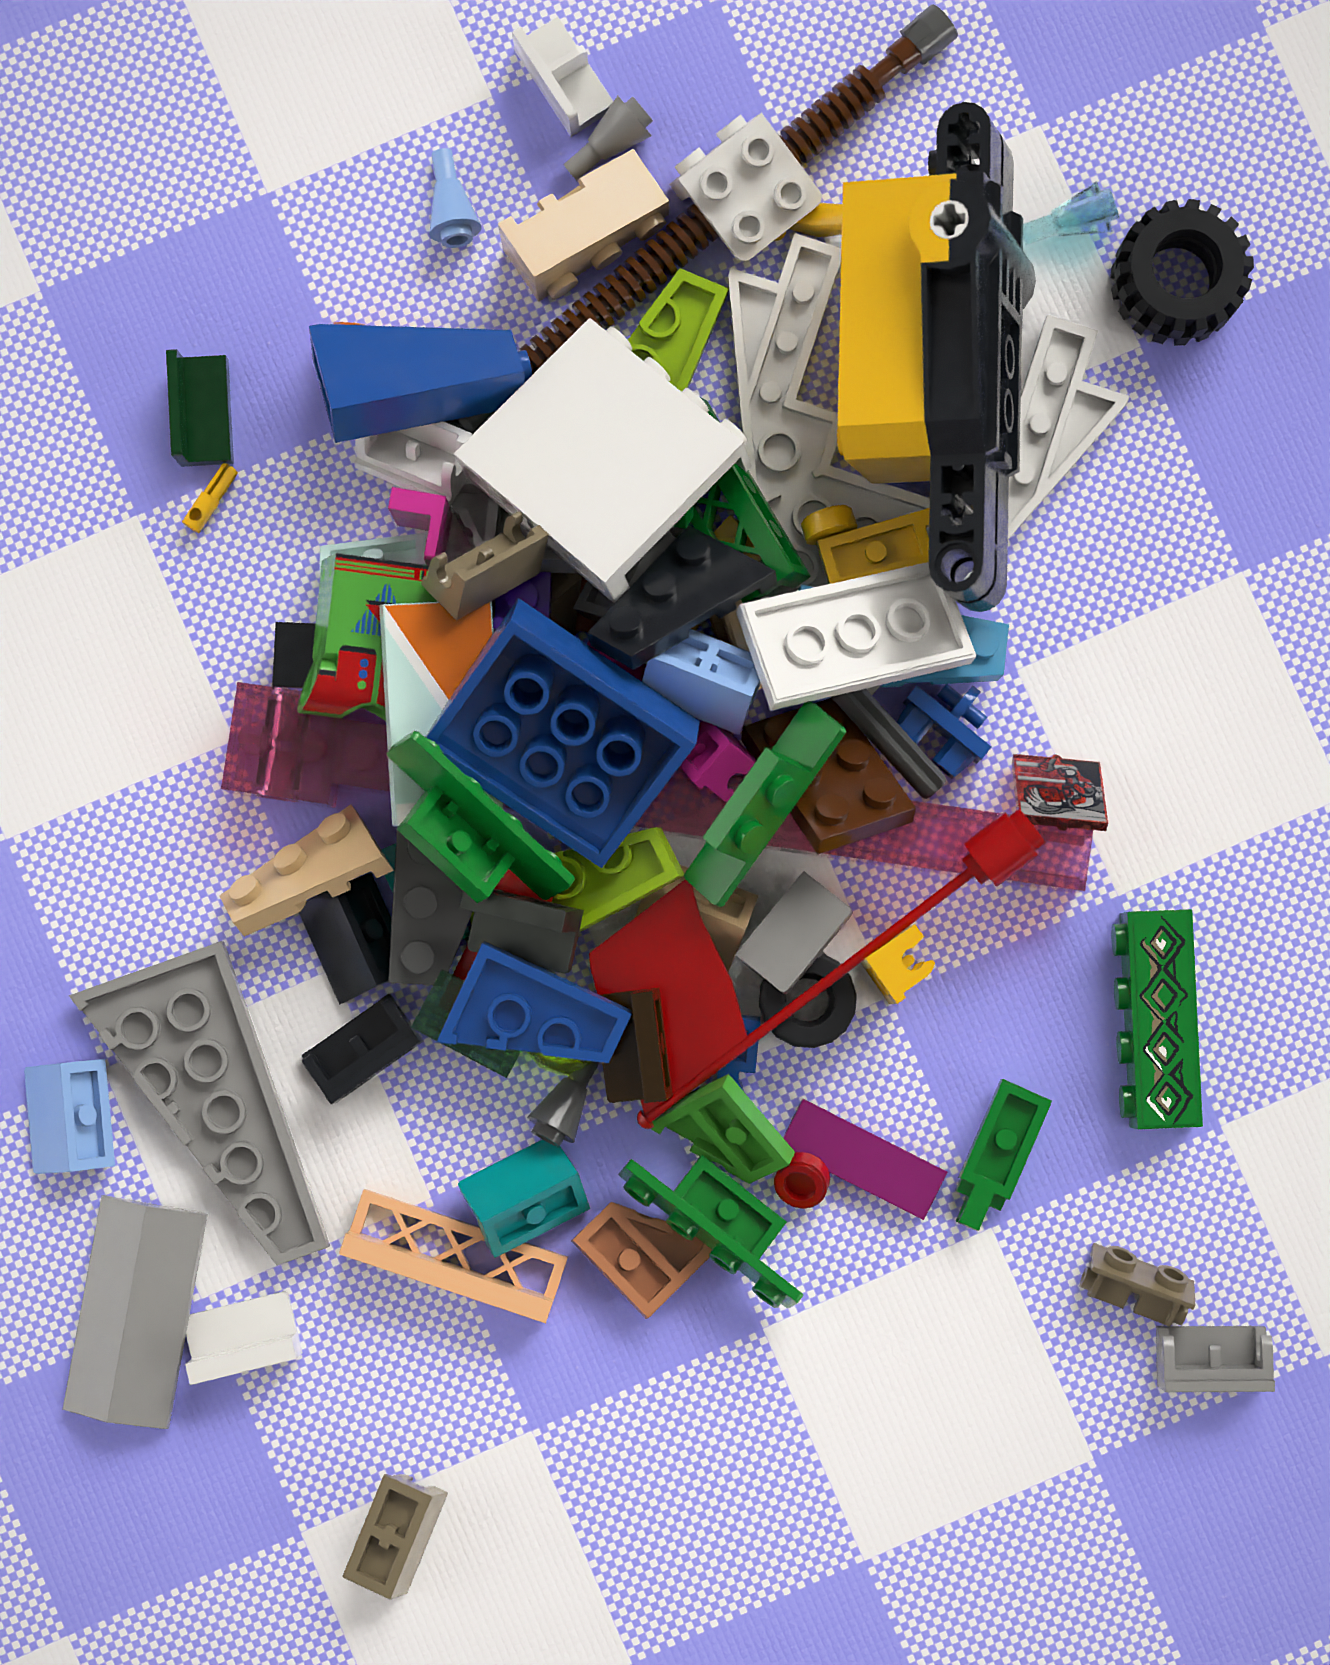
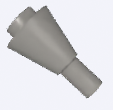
M617 95L588 138L589 142L563 165L578 181L601 159L606 160L652 137L646 127L653 120L633 96L624 103Z

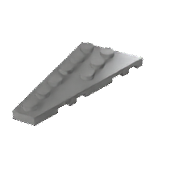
M224 941L68 995L77 1008L83 1011L99 1032L98 1035L108 1048L113 1050L133 1076L135 1083L182 1144L186 1145L198 1160L209 1179L222 1191L238 1212L237 1215L277 1266L330 1247Z

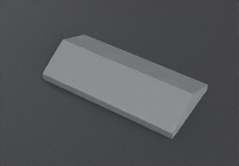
M101 1195L62 1410L107 1423L168 1429L170 1427L208 1214Z

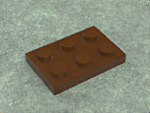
M832 698L815 703L846 729L844 737L790 812L817 855L912 823L916 807L864 733ZM800 708L743 726L741 741L756 760L766 747L769 749L774 747Z

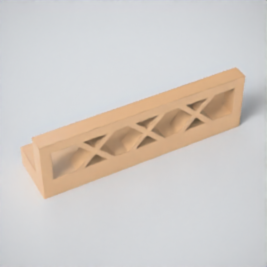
M363 1189L350 1231L345 1234L339 1251V1255L543 1323L547 1322L568 1256L525 1242L512 1249V1251L524 1255L510 1261L507 1254L504 1253L500 1255L504 1265L486 1274L471 1269L462 1250L481 1240L485 1241L480 1227L368 1189ZM371 1204L392 1210L402 1231L384 1240L361 1233ZM402 1214L422 1221L408 1227ZM430 1223L443 1227L453 1247L435 1257L421 1253L411 1234ZM453 1231L473 1238L459 1244ZM405 1236L411 1249L393 1244L392 1242ZM456 1253L462 1266L444 1261L443 1259ZM532 1257L554 1264L545 1294L523 1287L513 1267ZM507 1271L513 1283L495 1278V1276Z

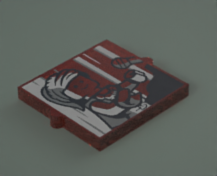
M1013 754L1011 764L1016 810L1020 808L1033 825L1057 827L1060 831H1065L1067 828L1107 831L1108 816L1100 762L1065 759L1057 754L1052 755V757Z

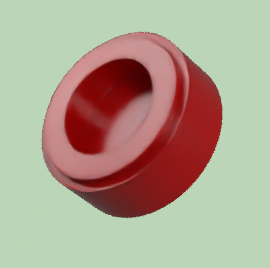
M796 1152L789 1166L776 1171L774 1177V1188L780 1199L792 1207L801 1209L818 1205L824 1199L830 1184V1172L826 1164L817 1156L805 1152Z

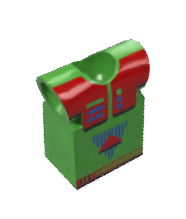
M335 553L322 560L312 655L313 664L299 698L298 713L343 718L349 713L363 708L376 714L386 722L379 605L438 602L421 585L422 578L428 574L429 566Z

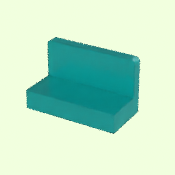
M540 1140L470 1175L458 1183L460 1192L476 1216L485 1243L494 1258L590 1210L579 1173L561 1146H554L544 1140Z

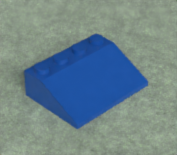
M518 598L487 641L425 737L437 743L442 749L443 754L465 775L475 779L484 791L600 868H603L696 746L700 721Z

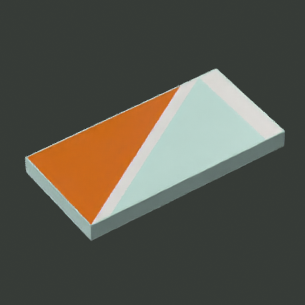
M492 601L459 620H456L439 602L379 605L388 751L392 745L413 731H418L424 737L426 736L493 634ZM388 757L392 826H399L425 791ZM484 791L485 794H487L500 808L503 809V803L501 801H499L498 799Z

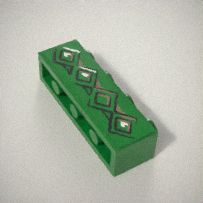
M1192 909L1119 913L1120 924H1112L1111 942L1113 955L1121 956L1122 977H1117L1114 980L1115 1007L1117 1010H1124L1125 1031H1118L1116 1037L1119 1064H1126L1127 1085H1121L1119 1088L1121 1117L1129 1118V1127L1134 1129L1203 1127Z

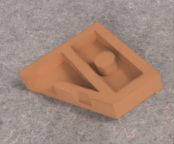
M610 1202L571 1240L645 1319H648L710 1258L709 1253L712 1251L711 1248L696 1236L692 1241L687 1240L675 1232L666 1221L643 1215L636 1210L614 1202Z

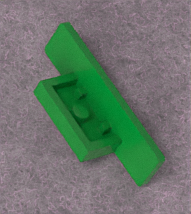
M809 701L802 705L772 749L767 747L764 749L702 837L706 843L684 874L685 880L710 903L718 907L725 905L844 737L846 729L817 704Z
M413 731L389 749L387 756L425 791L397 830L476 903L490 896L508 869L543 900H548L570 888L575 881V877L563 866L560 858L553 852L544 849L524 830L523 825L516 817L500 808L484 793L482 786L475 779L465 775L443 754L442 749L437 743L424 737L420 732Z
M701 1155L674 1191L632 1159L619 1172L618 1175L626 1181L623 1188L632 1198L647 1207L651 1203L658 1206L669 1215L666 1222L675 1232L690 1241L696 1236L712 1249L709 1257L718 1266L731 1274H735L739 1270L754 1282L755 1285L752 1287V1291L765 1303L774 1308H779L782 1304L789 1309L797 1305L804 1296L798 1289L760 1260L787 1221L706 1157Z

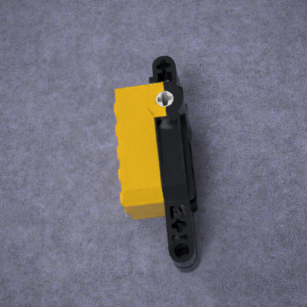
M961 102L948 108L939 119L936 150H930L928 155L929 176L843 182L837 446L839 454L844 457V460L872 484L930 481L928 563L930 576L939 588L970 611L983 612L991 610L1001 602L1007 587L1009 477L1020 472L1023 309L1033 296L1036 276L1033 264L1023 251L1024 218L1021 214L1013 212L1014 160L1012 151L983 107L972 102ZM973 159H979V165ZM966 505L973 510V513L966 507Z

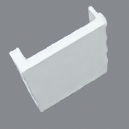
M589 318L454 455L464 474L471 482L510 515L521 511L523 514V522L521 524L529 531L540 525L549 534L546 546L615 604L630 588L624 575L728 469L736 463L747 472L752 466L745 448V444L748 441L737 426L727 419L719 423L707 413L709 411L707 405L695 392L689 388H685L681 392L669 382L671 380L670 376L658 362L651 357H647L644 361L632 352L633 348L630 342L617 329L610 326L607 330H604Z

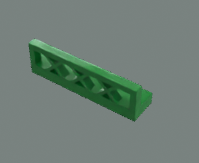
M701 398L709 409L707 413L720 423L708 401ZM734 463L710 488L708 499L701 497L694 504L692 525L716 540L718 538L712 529L717 507L734 511L739 520L734 543L720 542L741 553L746 552L759 555L766 566L776 571L777 585L763 594L755 590L741 599L742 603L760 600L780 585L796 588L811 577L749 470L745 472ZM721 491L728 503L719 501ZM697 503L706 505L704 515ZM747 535L755 548L745 546Z

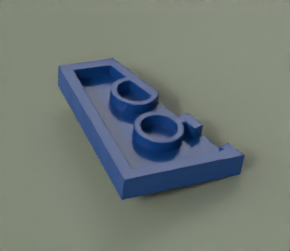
M484 941L437 1042L455 1045L461 1043L486 1046L488 1049L504 1051L511 1049L542 1053L545 1056L609 1063L633 1010Z

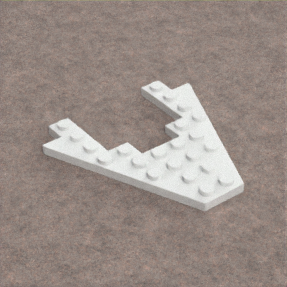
M794 233L778 283L730 268L728 288L741 429L748 441L745 444V448L752 466L749 472L811 575L809 579L800 585L819 587L828 585L817 546L808 545L805 541L801 523L806 516L830 506L847 505L853 510L858 529L930 508V498L885 483L872 484L863 476L832 467L831 463L837 447L838 413L797 400L841 264V248ZM1047 315L1021 392L1020 472L1009 477L1008 540L1124 409L1130 397L1082 381L1098 330L1051 315ZM966 505V507L973 513V510ZM780 585L761 599L796 592L800 585L796 588ZM881 685L866 689L873 695Z

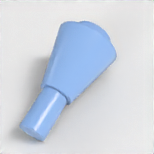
M440 148L431 154L436 183L434 185L429 236L432 240L441 242L445 247L458 248L471 243L473 237L481 231L482 226L460 180L457 179L452 150Z

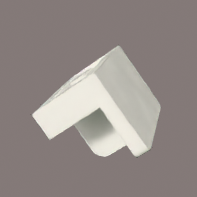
M558 16L528 35L521 26L512 31L514 51L570 137L604 116L613 100L588 63V52L583 45H576Z

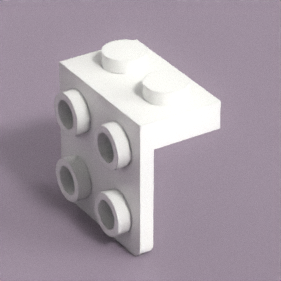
M763 113L758 114L748 122L745 121L741 114L716 133V136L722 143L706 155L700 147L675 166L680 176L669 184L681 201L689 197L734 257L739 261L752 259L816 208L822 200L820 190Z

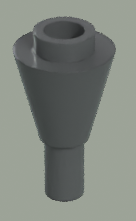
M577 1059L568 1077H564L527 1116L535 1124L531 1131L534 1135L557 1147H560L563 1140L570 1143L575 1142L588 1091L586 1087L600 1062Z

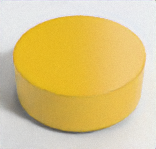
M835 505L820 509L806 516L801 523L803 535L808 545H816L817 540L848 532L858 527L853 510L847 505Z

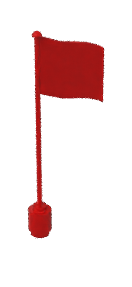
M1020 808L1009 816L1004 812L963 843L969 851L962 858L967 869L749 1035H747L732 979L701 918L694 888L684 879L589 953L590 969L598 995L658 987L660 989L673 1095L668 1100L644 1103V1099L640 1100L643 1110H640L637 1114L639 1126L644 1129L653 1128L654 1124L652 1121L973 877L981 885L990 879L998 887L1039 856L1036 850L1043 846L1046 841Z

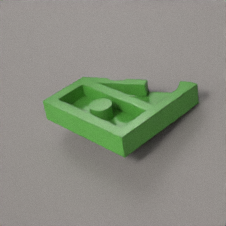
M729 1074L689 1093L652 1121L654 1127L651 1130L661 1135L665 1127L693 1142L689 1150L690 1152L699 1157L703 1155L709 1161L720 1164L728 1173L748 1184L789 1166L795 1154L791 1146Z

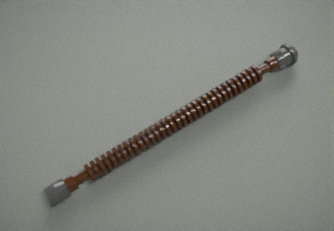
M931 4L899 32L902 36L886 49L887 56L870 70L863 65H858L853 69V74L849 73L842 78L843 83H836L832 87V92L827 91L823 94L822 101L820 99L816 100L811 104L812 109H805L801 113V118L796 117L793 119L791 127L787 125L780 130V138L802 167V162L807 164L813 159L812 153L818 155L823 151V145L829 146L834 142L833 136L835 138L840 137L844 133V128L849 129L854 125V119L860 120L865 116V111L869 112L875 107V102L880 103L883 101L886 95L882 87L899 72L907 74L918 63L925 65L958 38L957 30L952 21L938 6ZM695 204L687 208L688 215L681 213L676 217L678 224L671 221L666 226L668 234L661 230L655 235L658 243L650 239L645 243L647 251L642 247L635 251L634 254L637 260L629 256L624 261L628 271L622 265H619L614 269L617 279L611 274L604 277L603 281L607 288L603 284L597 283L593 287L597 297L590 291L586 292L582 298L587 306L579 300L574 302L572 308L577 315L569 309L562 312L561 315L566 324L559 318H555L551 322L555 333L548 326L543 328L540 332L545 342L535 335L530 339V343L535 349L534 351L527 344L519 348L520 351L526 350L528 353L532 375L589 318L599 326L602 323L607 329L610 326L613 327L615 321L610 314L617 320H621L626 316L621 305L627 311H632L636 307L632 297L639 303L644 301L647 297L643 289L647 293L652 294L657 290L654 281L659 285H663L667 281L665 273L672 277L678 271L676 265L683 268L688 264L686 256L694 259L699 255L697 248L703 251L709 246L708 240L714 242L719 238V235ZM495 412L444 422L468 431L473 435Z

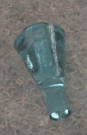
M1096 181L1053 209L1051 214L1023 223L1024 244L1028 245L1057 234L1058 236L1113 232L1110 221L1119 219V213L1111 189L1107 188L1100 191Z

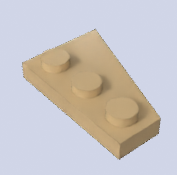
M350 804L339 813L326 817L319 827L296 843L283 847L273 859L251 874L237 879L219 897L233 924L245 937L301 912L309 898L328 891L332 897L351 890V883L349 881L370 871L378 878L394 870L363 819L352 804Z

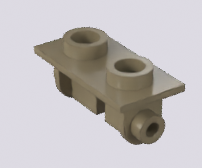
M1093 1242L1091 1248V1268H1085L1079 1287L1088 1290L1087 1296L1123 1309L1132 1292L1139 1295L1133 1307V1313L1168 1327L1172 1323L1178 1325L1184 1323L1188 1309L1194 1310L1196 1306L1194 1280L1189 1279L1185 1273L1169 1265L1157 1267L1141 1261L1125 1248L1119 1246H1109L1107 1248Z

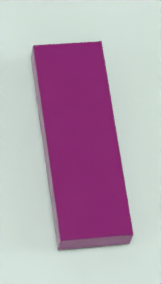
M803 1098L783 1136L795 1153L805 1152L817 1156L826 1164L831 1174L922 1220L925 1219L948 1173Z

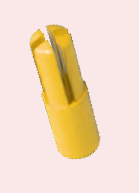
M222 463L210 483L200 493L181 521L184 525L198 534L201 532L220 504V499L237 476L238 472L229 464Z

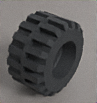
M1176 199L1165 202L1159 211L1156 207L1151 208L1144 213L1139 222L1136 220L1115 254L1116 260L1111 267L1110 278L1115 279V283L1111 288L1113 300L1120 299L1122 302L1118 312L1124 320L1131 316L1136 321L1132 329L1141 336L1146 329L1154 333L1153 342L1163 344L1167 338H1173L1174 346L1186 345L1192 338H1195L1196 342L1207 339L1214 330L1218 332L1243 303L1244 296L1250 290L1253 279L1248 278V275L1254 268L1253 256H1246L1245 251L1251 244L1246 234L1240 237L1236 236L1234 231L1239 226V223L1232 216L1226 222L1217 217L1222 209L1213 204L1210 205L1207 211L1199 209L1200 200L1188 199L1184 207H1179ZM1170 248H1180L1195 254L1203 262L1209 275V289L1206 294L1196 298H1181L1163 289L1153 271V258L1155 254Z

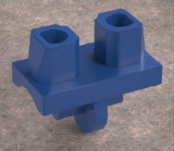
M946 684L937 696L952 708L951 712H949L919 686H916L904 700L903 704L906 707L901 712L897 723L916 744L931 727L948 741L931 761L945 775L953 779L972 762L977 764L992 748V746L959 720L962 716L978 729L988 718L972 705L981 691L972 685L966 694L962 696Z

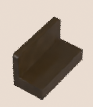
M659 987L600 994L615 1003L633 1010L610 1062H602L608 1102L617 1103L644 1099V1103L668 1100L673 1095Z

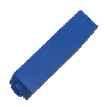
M315 324L309 326L312 360L335 443L495 412L532 376L528 353L526 350H517L511 330Z

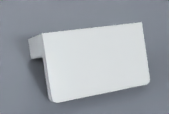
M286 1291L189 1315L186 1337L192 1359L185 1363L190 1385L295 1360L303 1353L290 1296Z

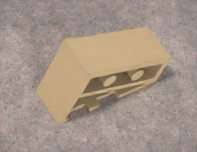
M634 149L579 178V186L557 200L552 193L539 200L537 205L541 211L518 225L512 216L497 223L504 253L538 302L549 295L553 300L562 297L578 284L577 276L592 266L596 270L607 267L622 254L620 247L637 236L640 241L646 240L666 225L664 218L669 215V200Z

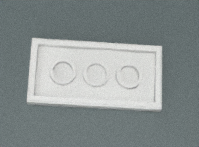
M929 562L740 604L736 614L770 711L971 664L976 658V653L956 600L935 584L930 576Z

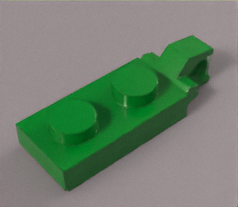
M1000 1079L958 1176L960 1180L955 1191L966 1197L956 1222L972 1230L979 1231L989 1206L1001 1211L1006 1199H1011L1052 1100L1005 1079Z

